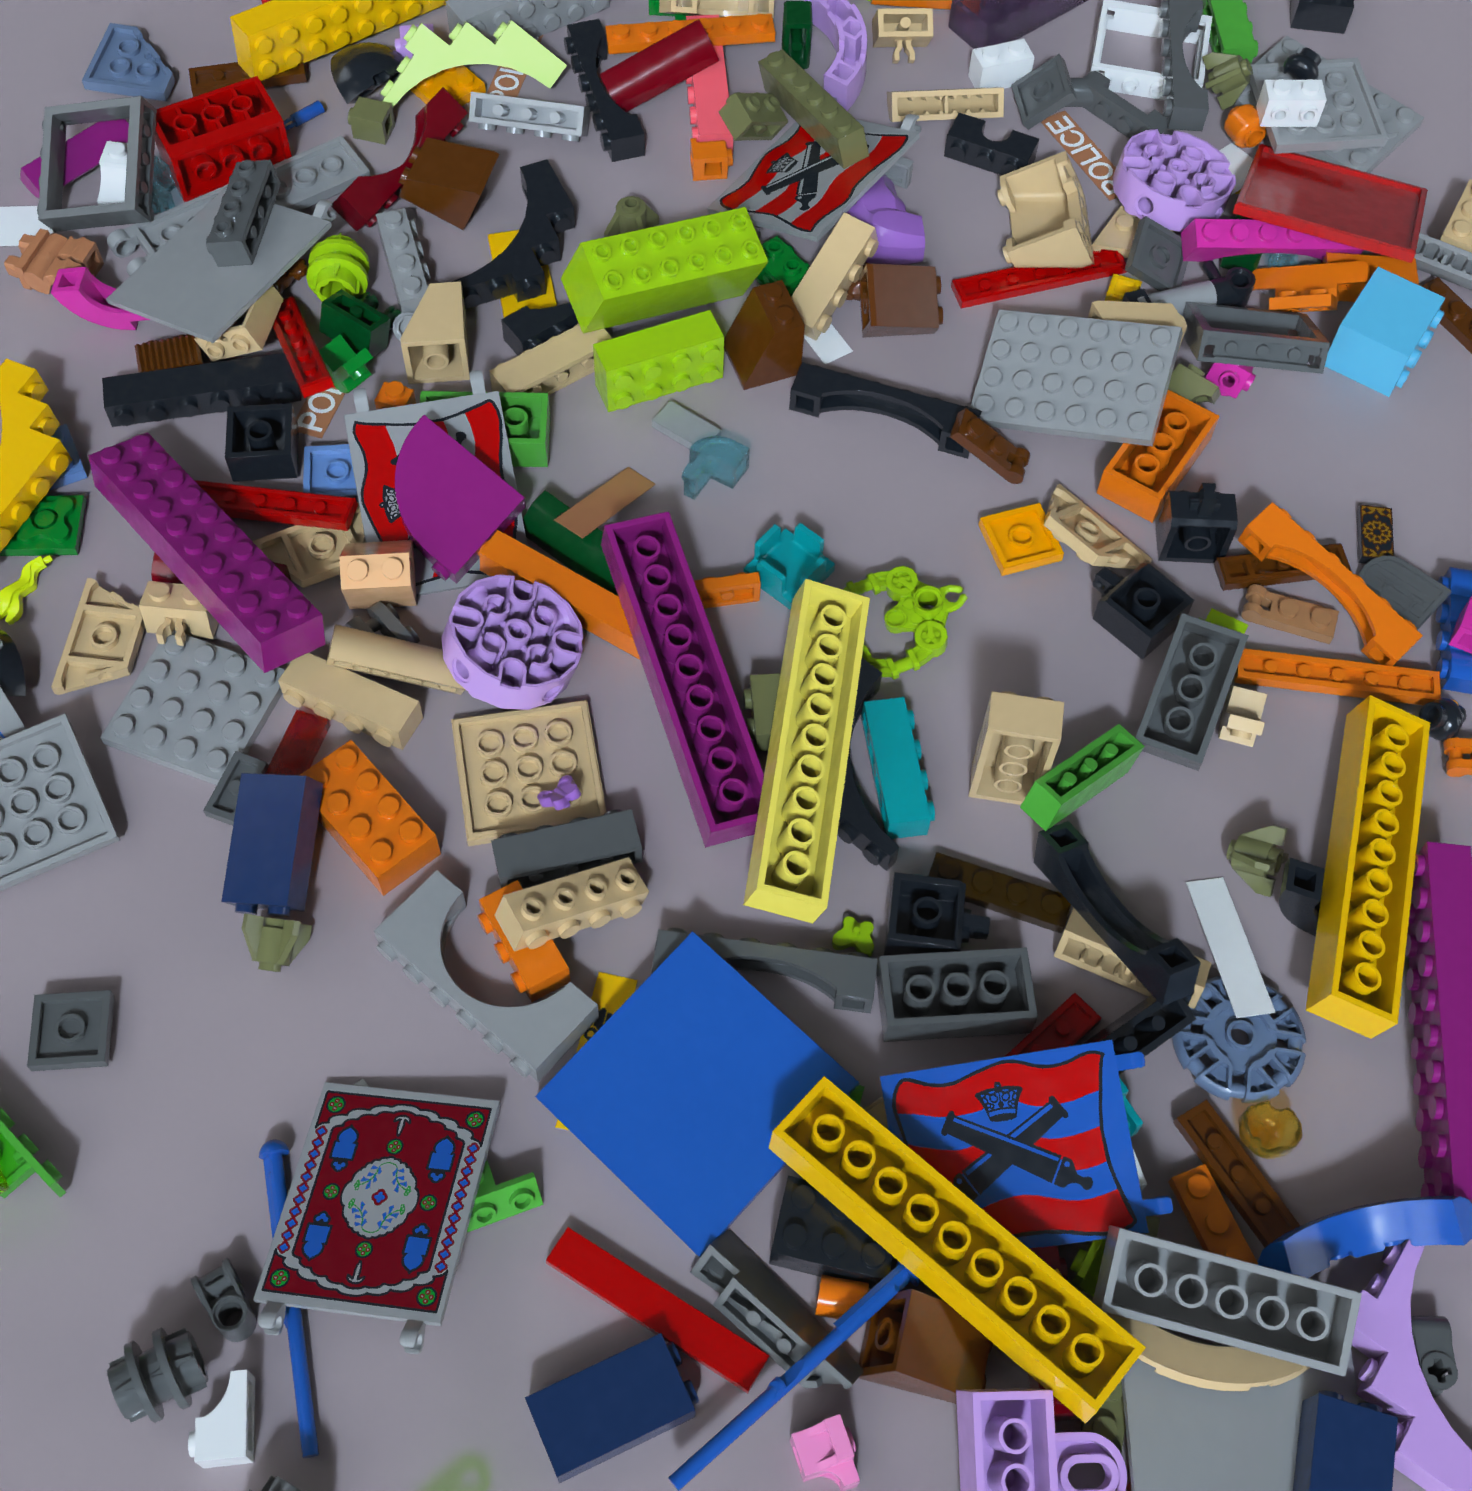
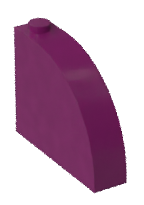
M423 415L411 429L400 450L395 471V492L402 522L414 545L433 564L431 569L443 580L446 581L450 578L457 584L479 560L478 552L480 548L491 539L497 530L504 532L525 509V497L427 416Z

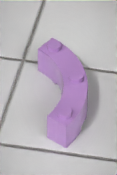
M804 0L812 3L813 25L829 38L837 53L832 65L824 74V90L832 97L837 98V102L848 111L859 96L866 76L867 32L864 20L854 3L851 5L847 0Z

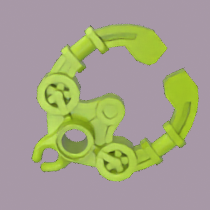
M905 566L895 567L890 571L871 572L866 574L867 578L855 583L852 581L846 582V587L843 590L859 595L870 590L875 595L881 593V591H887V595L892 600L897 601L898 604L885 614L886 629L894 634L915 632V647L905 650L906 657L894 662L891 657L885 659L872 658L867 646L863 645L862 658L881 671L882 677H892L893 680L899 678L900 673L910 669L914 671L919 670L921 666L929 662L933 657H938L945 652L948 645L947 630L945 628L950 612L962 607L967 600L966 594H961L956 602H949L946 599L947 593L959 594L963 591L961 586L945 585L936 588L918 581L917 574L912 568ZM925 605L934 606L931 609L922 608Z

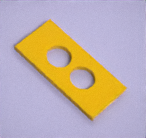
M519 230L487 234L492 261L508 247ZM548 265L541 266L545 275L546 294L521 302L517 301L514 294L500 299L504 318L525 306L529 309L557 306Z

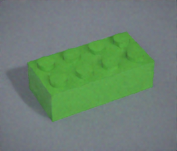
M421 391L420 403L473 395V393ZM499 392L513 467H548L550 435L548 393Z

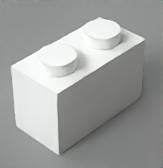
M1024 38L972 49L968 77L974 88H1010L1013 83L1032 72L1035 57Z

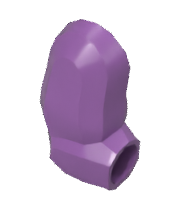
M884 174L847 212V214L876 229L879 245L872 258L868 257L866 261L874 264L892 265L920 263L923 261L925 250L922 217L906 212L903 201L897 196L894 183Z

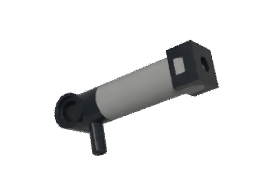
M1210 260L1203 264V269L1209 280L1147 294L1145 289L1127 292L1124 294L1123 302L1172 303L1182 316L1186 301L1245 307L1251 296L1256 278L1250 270L1242 267H1234L1226 273V276L1222 277L1214 262Z

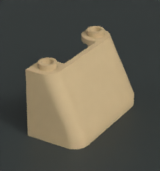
M1066 151L999 176L1001 189L997 190V195L1002 207L1007 206L1010 212L1012 237L1006 240V246L1003 247V254L1008 264L1013 263L1015 268H1084L1094 264L1086 199Z

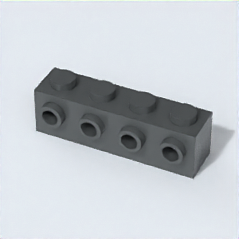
M244 160L236 162L233 173L229 177L226 192L222 196L220 208L214 217L211 232L206 239L207 250L209 254H212L218 267L253 265L281 185L271 160Z
M619 809L611 810L603 816L589 819L579 817L567 824L558 826L543 825L537 827L534 831L521 834L507 833L498 839L491 840L501 888L518 880L522 888L526 889L627 857L630 858L633 864L642 862V845L632 809L625 811Z

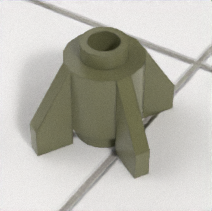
M1212 52L1203 56L1202 59L1206 69L1210 70L1213 68V71L1208 73L1209 82L1205 83L1206 89L1212 88L1215 94L1223 93V95L1217 98L1221 109L1225 110L1236 103L1249 84L1250 75L1253 74L1251 63L1247 58L1243 59L1240 55Z
M627 196L621 198L617 202L616 212L604 232V237L659 225V215L639 197Z
M1273 824L1243 833L1237 840L1232 839L1229 844L1227 859L1231 860L1232 869L1257 894L1271 897L1273 894L1276 879L1267 876H1277L1282 863L1288 860L1289 854L1284 853L1283 849L1276 847V845H1284L1288 828Z
M244 914L242 931L252 961L259 962L258 969L272 972H281L282 966H290L310 940L312 925L301 924L300 921L269 918L252 914Z

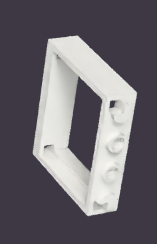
M1103 0L1090 72L1105 71V73L1101 74L1111 80L1109 90L1159 100L1166 99V96H1162V87L1166 76H1161V73L1100 63L1106 29L1164 39V37H1160V25L1163 18H1159V7L1116 0ZM1107 10L1115 11L1114 15H1108ZM1208 15L1201 16L1199 25L1205 26L1203 30L1197 29V33L1191 32L1184 40L1186 43L1197 44L1192 77L1201 88L1204 84L1206 69L1202 57L1208 54L1212 16Z

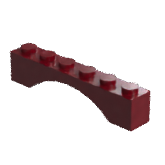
M442 87L415 115L413 145L403 164L387 173L374 176H358L332 203L331 207L356 232L364 224L370 228L377 221L376 214L379 213L378 210L382 206L385 209L389 208L398 198L395 191L398 188L401 190L403 188V185L398 182L405 167L411 169L413 166L409 159L415 147L422 148L426 138L446 141L445 137L448 134L453 138L464 127L461 120L468 112Z

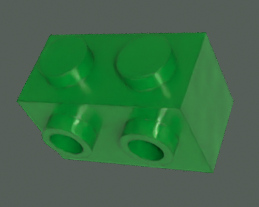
M776 236L761 244L768 263L755 280L760 285L783 280L790 296H792L810 265L803 262L790 245H786Z

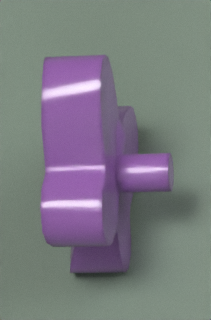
M565 775L559 780L557 788L542 791L537 795V798L542 807H554L555 810H561L570 807L569 801L578 799L581 796V792L572 776Z

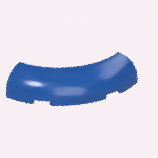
M1426 1196L1376 1202L1335 1212L1303 1224L1270 1243L1262 1250L1258 1265L1309 1278L1329 1268L1330 1260L1342 1259L1349 1255L1357 1258L1382 1252L1385 1250V1247L1402 1244L1410 1239L1413 1246H1464L1472 1239V1203L1469 1199L1461 1196Z

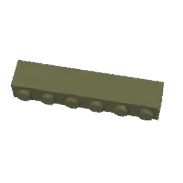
M783 49L772 52L766 58L758 61L765 91L773 93L779 100L781 107L843 169L869 156L864 127Z

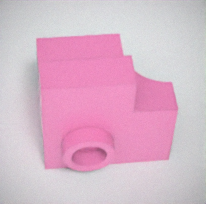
M840 1414L824 1419L819 1424L791 1434L790 1444L803 1482L818 1477H825L834 1481L841 1491L858 1486L860 1478L853 1461L856 1446L849 1427L845 1428Z

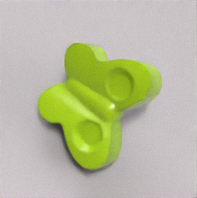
M845 917L842 929L834 934L832 938V947L835 950H843L852 946L855 947L857 952L867 954L870 957L874 950L871 938L874 929L873 924L869 921L858 923L853 917Z

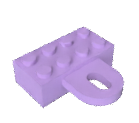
M1040 1388L956 1390L960 1491H1126V1465L1120 1451L1109 1439L1100 1434L1087 1431L1055 1432L1053 1390ZM1077 1463H1099L1105 1471V1479L1099 1487L1075 1489L1069 1482L1068 1473L1070 1468Z

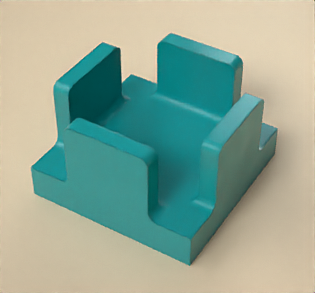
M802 523L795 527L794 534L786 528L781 532V528L774 524L755 543L754 558L743 568V572H758L761 582L760 588L791 610L792 600L804 580L809 579L823 583L835 571V563L823 555L824 539Z

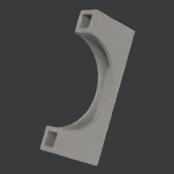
M436 870L374 930L378 941L376 948L388 961L392 962L396 959L403 965V972L412 982L417 985L420 982L424 983L430 989V996L440 1006L446 1007L448 1004L457 1012L456 1018L464 1027L470 1031L475 1027L483 1034L484 1037L482 1039L493 1052L499 1054L502 1051L512 1059L510 1061L511 1066L521 1076L526 1078L530 1075L539 1082L599 1019L598 1004L571 982L554 995L542 1001L519 1007H501L486 1004L462 991L451 979L445 968L444 953L450 929L460 913L466 908L463 891Z

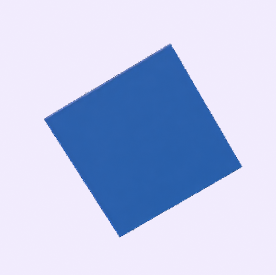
M692 931L535 1097L696 1255L701 1257L708 1246L732 1225L786 1165L782 1159L769 1149L772 1131L823 1076L848 1096L859 1085V1082Z

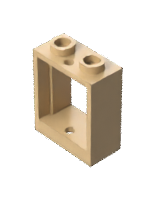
M272 285L241 316H246L242 325L233 327V323L214 343L195 337L194 340L212 362L263 350L284 299L274 285Z

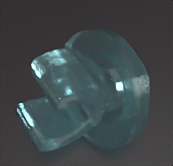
M1272 253L1268 260L1269 268L1299 265L1297 254Z

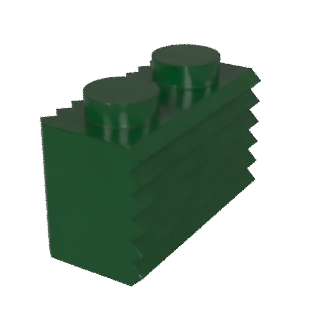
M810 1L784 2L782 49L801 68L807 69L810 65L813 24L812 3Z

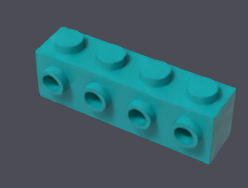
M905 697L864 701L861 722L884 832L891 839L927 835L930 822L935 821V808L933 801L927 800L925 790H928V777L925 769L920 770L918 760H921L922 753L919 739H914L912 730L915 729L913 710H907Z

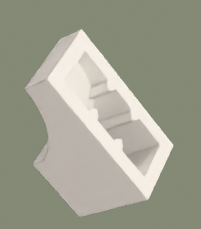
M106 142L99 160L101 185L97 199L98 205L122 203L125 201L128 143Z
M247 1369L230 1371L229 1384L220 1403L206 1416L195 1418V1430L190 1431L188 1437V1450L190 1457H194V1462L202 1468L254 1463L255 1377Z

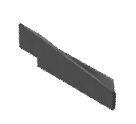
M731 1230L725 1231L714 1240L690 1271L699 1280L720 1293L713 1306L785 1371L791 1368L828 1334L824 1327ZM840 1345L802 1379L799 1384L804 1388H818L822 1384H842L844 1389H849L863 1373V1369Z

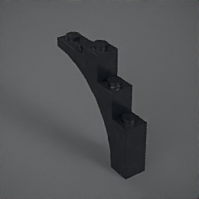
M548 159L520 167L522 190L527 200V208L519 232L508 247L489 264L470 275L452 281H461L465 309L513 294L518 302L546 294L545 275L541 266L561 260L559 238L556 233L575 228L574 206Z
M864 658L861 660L851 738L854 727L862 714L864 701H871L878 693L882 678V672ZM849 747L837 835L844 842L852 843L860 849L864 857L871 864L880 865L884 870L888 871L896 863L899 846L878 826L864 806L854 782Z

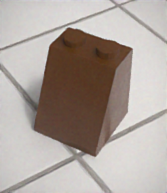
M426 138L422 148L416 146L409 159V162L413 164L412 168L405 167L398 183L402 184L403 188L399 197L464 230L500 154L491 150Z
M866 264L859 276L863 338L934 334L939 329V325L943 324V308L938 306L937 294H941V277L936 276L935 267Z
M783 280L753 287L724 338V350L743 390L796 376L802 363L805 324Z
M914 1289L900 1291L867 1321L858 1363L863 1369L859 1379L957 1404L956 1390L985 1389V1370L988 1354L993 1347V1343L945 1301Z

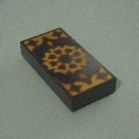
M1360 505L1358 507V563L1367 564L1372 559L1380 556H1394L1392 508Z

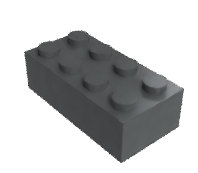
M1184 613L1181 614L1135 737L1145 746L1142 750L1143 752L1199 771L1249 635Z
M1027 947L879 956L876 981L883 1042L1028 1034L1032 1032L1038 1015Z

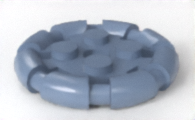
M1221 976L1207 979L1195 1009L1190 1008L1196 1020L1172 1037L1175 1054L1183 1069L1188 1068L1196 1077L1194 1082L1218 1098L1227 1101L1230 1097L1241 1099L1242 1103L1266 1101L1278 1096L1279 1090L1284 1086L1290 1087L1301 1073L1306 1054L1302 1052L1303 1044L1306 1043L1303 1024L1294 1007L1289 1008L1281 999L1283 995L1266 983L1264 984L1277 1016L1275 1020H1273L1270 1014L1236 1018ZM1192 994L1183 998L1186 1003L1189 1002ZM1208 999L1217 1004L1213 1009L1206 1004ZM1192 1025L1202 1026L1199 1034L1191 1032ZM1241 1029L1246 1032L1249 1037V1043L1245 1045L1236 1043L1231 1037V1030ZM1277 1039L1287 1043V1049L1277 1047ZM1204 1054H1207L1214 1062L1209 1068L1199 1059ZM1268 1064L1274 1070V1075L1271 1077L1263 1069ZM1244 1075V1084L1232 1082V1076L1240 1077Z

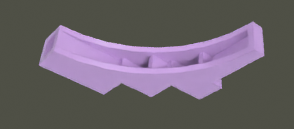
M1410 1239L1402 1244L1387 1248L1381 1259L1386 1264L1381 1274L1376 1273L1369 1281L1365 1290L1360 1291L1362 1296L1352 1346L1369 1359L1359 1372L1358 1378L1362 1380V1383L1356 1394L1366 1402L1382 1407L1383 1413L1398 1417L1395 1469L1426 1491H1472V1450L1452 1429L1435 1402L1419 1365L1412 1335L1411 1294L1415 1270L1425 1246H1413Z

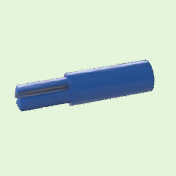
M317 100L291 114L289 118L284 120V125L292 121L290 125L285 127V130L298 127L324 113L325 110L321 102Z

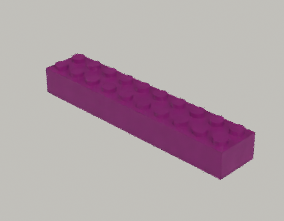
M148 432L88 455L95 487L264 673L325 645L323 616L319 610Z
M668 511L604 525L601 547L704 846L706 848L755 835L764 773L670 513Z
M1427 841L1421 850L1415 854L1416 860L1405 956H1409L1410 967L1406 975V987L1408 990H1411L1412 996L1408 1019L1409 1023L1414 1025L1411 1057L1416 1060L1417 1073L1413 1080V1090L1415 1095L1419 1096V1109L1416 1113L1415 1122L1417 1130L1421 1131L1422 1145L1418 1152L1419 1167L1424 1169L1421 1197L1461 1196L1469 1199L1472 1203L1471 846Z

